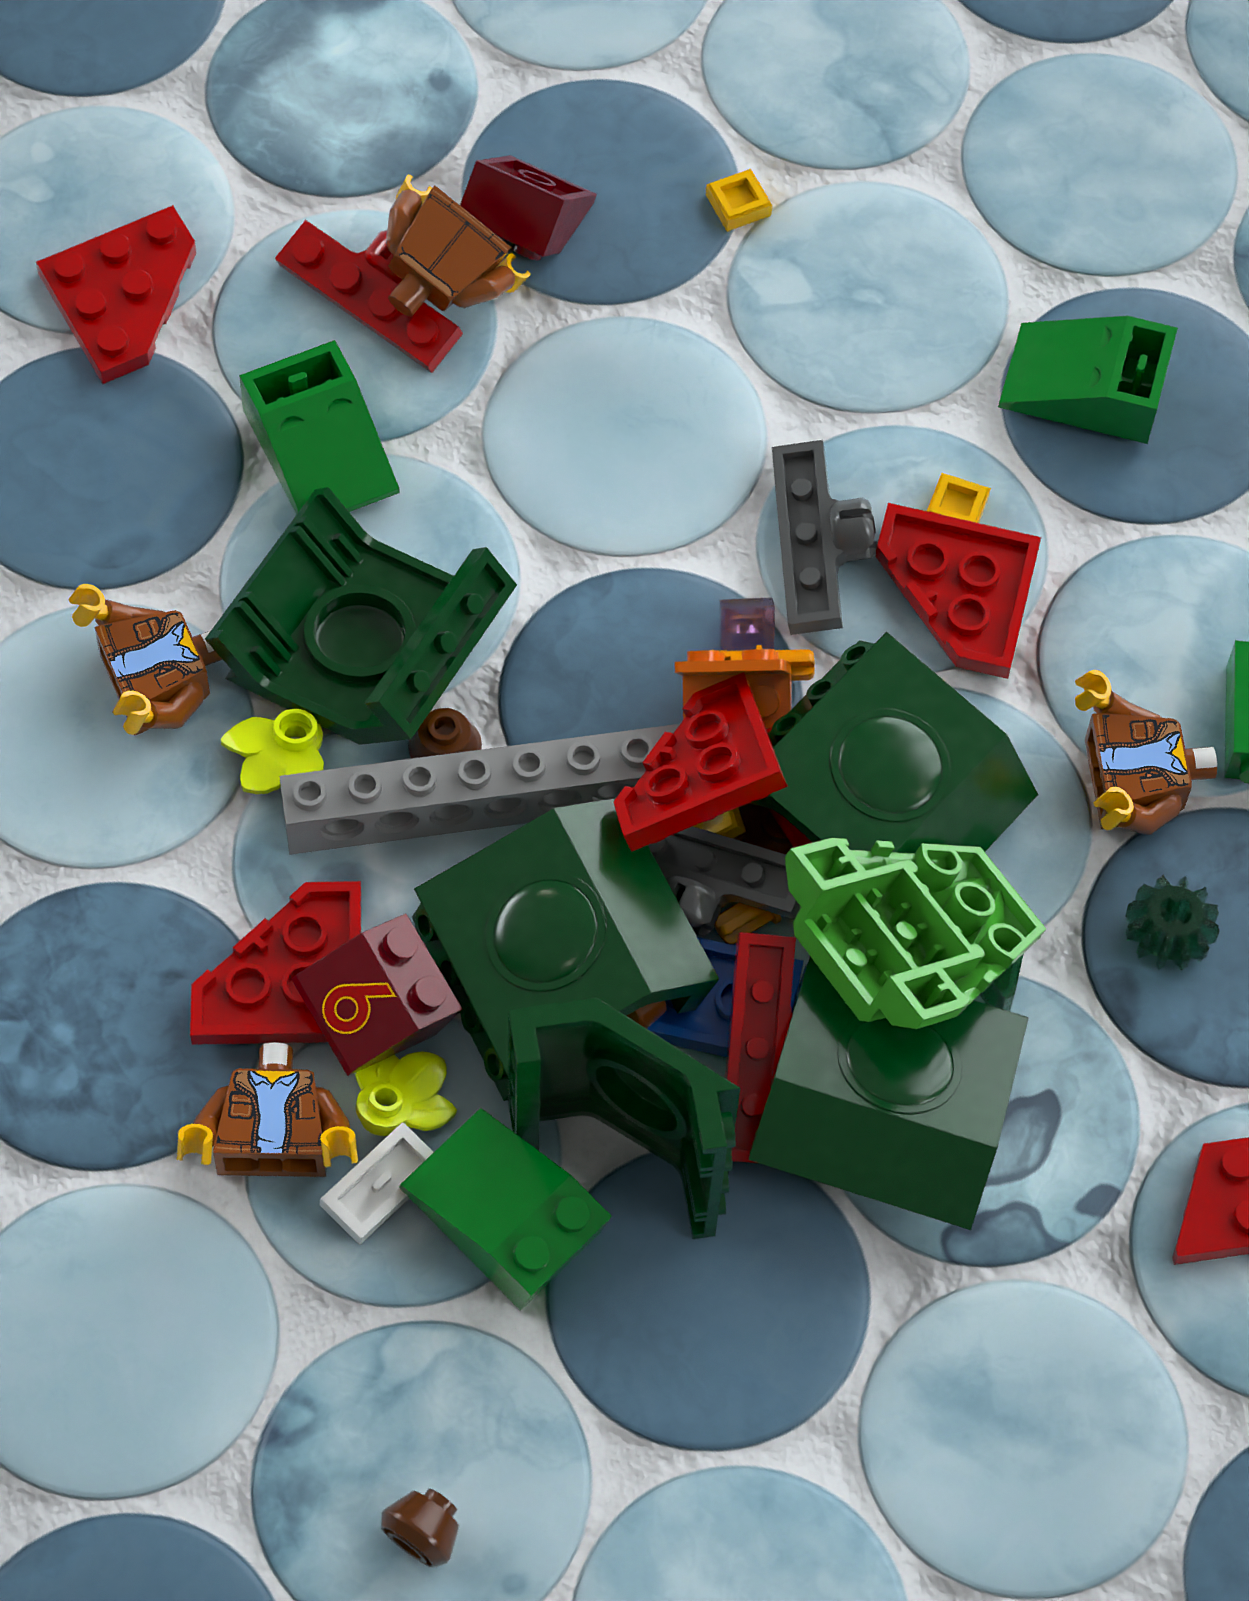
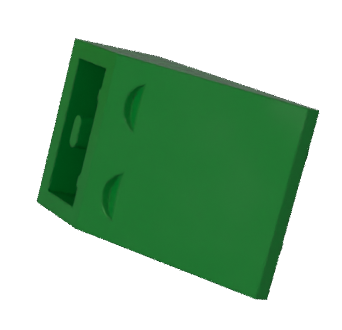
M1132 316L1021 323L998 408L1148 444L1178 328Z
M335 340L239 375L243 412L296 515L315 489L329 487L349 512L400 493V488L357 380Z

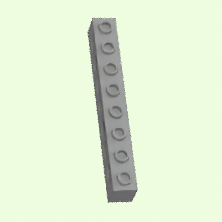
M680 724L279 776L289 855L525 824L553 808L614 799L625 786L633 788L646 771L642 764L644 759L664 732L674 733Z

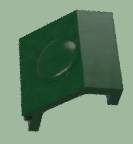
M329 487L314 490L206 636L205 640L231 669L225 677L226 680L287 710H305L315 717L320 726L356 744L410 740L512 594L517 584L487 547L472 549L455 575H452L371 537Z
M886 631L876 643L859 640L855 645L846 649L841 659L826 675L813 683L808 688L806 695L786 715L779 718L773 724L768 735L788 787L773 792L763 799L754 800L749 803L778 812L813 843L829 838L847 839L849 850L871 851L876 841H891L895 847L892 852L915 854L922 843L981 847L986 852L1039 794L1008 735Z
M616 798L553 808L414 888L421 902L412 916L415 929L463 1010L460 1012L463 1027L471 1035L484 1061L486 1073L494 1081L503 1101L508 1100V1009L597 997L625 1016L643 1006L665 1000H671L677 1014L696 1010L719 981L715 969L648 845L631 852L624 838L613 803Z
M810 956L808 963L805 964L799 983V991L761 1120L753 1138L748 1160L971 1230L998 1148L1029 1017L973 1000L957 1017L919 1029L892 1026L887 1018L871 1022L860 1021Z
M597 997L508 1009V1110L512 1131L539 1151V1122L577 1116H588L597 1119L671 1164L678 1171L682 1180L692 1238L700 1239L715 1236L718 1216L726 1214L724 1193H729L728 1175L729 1170H732V1147L736 1146L735 1124L740 1087Z

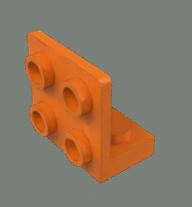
M774 649L742 650V660H725V653H720L717 650L687 651V661L674 662L675 673L681 675L683 680V706L693 693L744 672L766 729L772 727L779 718L786 715L792 709L791 663L784 659H779L778 652H775Z

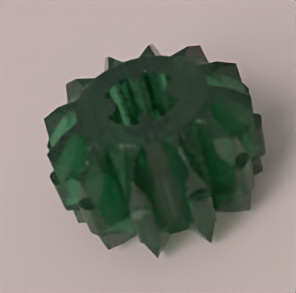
M1164 875L1156 880L1154 888L1143 884L1137 890L1136 900L1128 904L1125 913L1126 921L1129 922L1125 932L1127 941L1139 942L1136 950L1138 959L1150 954L1156 956L1158 970L1165 967L1167 960H1173L1180 971L1188 967L1191 958L1201 962L1207 957L1210 949L1209 945L1215 943L1219 935V925L1215 923L1219 915L1218 905L1205 903L1208 896L1206 887L1193 892L1189 890L1186 876L1178 881L1177 886H1172Z

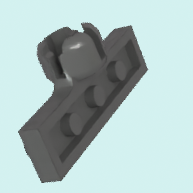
M823 440L772 447L787 621L790 635L843 628L838 570L846 562L871 559L876 554L877 541H874L876 529L872 507L865 498L838 501L830 497Z
M693 826L668 836L660 842L648 845L696 936H705L713 931L721 909L729 902H739L794 920L801 907L788 889L785 865L786 854Z

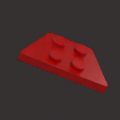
M1249 1137L1204 1143L1199 1152L1191 1190L1183 1213L1182 1225L1172 1256L1174 1265L1249 1254Z

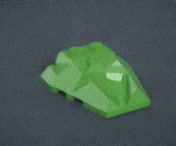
M829 838L791 848L785 857L788 889L801 906L793 922L794 936L860 1021L871 1022L887 1018L892 1026L919 1029L957 1017L996 978L1040 939L1046 930V927L981 847L922 843L914 854L892 852L895 847L891 841H876L871 851L849 850L847 839Z

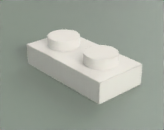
M402 1122L320 1199V1206L361 1245L410 1199L399 1188V1185L434 1152Z

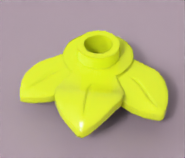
M302 709L286 710L280 713L275 720L251 717L233 726L221 738L222 746L245 757L241 769L240 782L242 790L247 793L268 794L278 790L281 787L279 776L324 770V761L319 753L323 741L322 728L311 713ZM291 737H300V739H292Z
M421 1051L407 1054L400 1060L396 1055H393L356 1072V1080L361 1091L357 1096L355 1109L362 1126L374 1135L388 1136L402 1122L408 1127L422 1131L435 1130L447 1124L455 1117L457 1109L446 1098L438 1095L447 1074L445 1060L439 1055Z

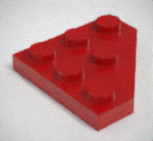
M172 205L36 262L40 278L102 384L150 364L156 350V339L162 325L167 324L180 293L179 285L187 268L190 269L195 258L196 245L194 238Z
M888 503L875 557L956 667L1001 678H1009L1041 537Z
M744 672L693 693L682 708L686 717L674 733L664 732L642 762L646 771L633 788L625 786L613 801L624 838L631 852L649 844L660 842L668 836L699 823L710 821L718 815L754 800L763 799L773 792L788 787Z
M361 881L305 882L289 896L290 902L270 920L264 918L232 947L233 953L212 972L206 970L191 984L190 1038L192 1045L327 1042L291 979L361 933Z

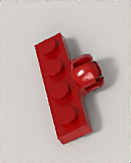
M305 219L275 257L277 263L433 373L462 336L463 332L458 325L425 302L412 317L404 315L390 303L388 296L402 279L391 271L388 266L394 255L386 245L387 230L381 231L366 250L356 253L350 251Z
M739 932L737 934L725 1079L740 1087L735 1124L736 1146L732 1147L731 1153L732 1161L760 1164L748 1160L756 1129H758L792 1017L790 1004L796 937Z

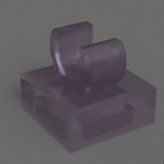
M773 597L720 600V650L756 649L757 645H762V649H774L775 606Z

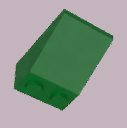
M482 1108L470 1117L399 1185V1188L520 1311L603 1230L612 1217L571 1174Z

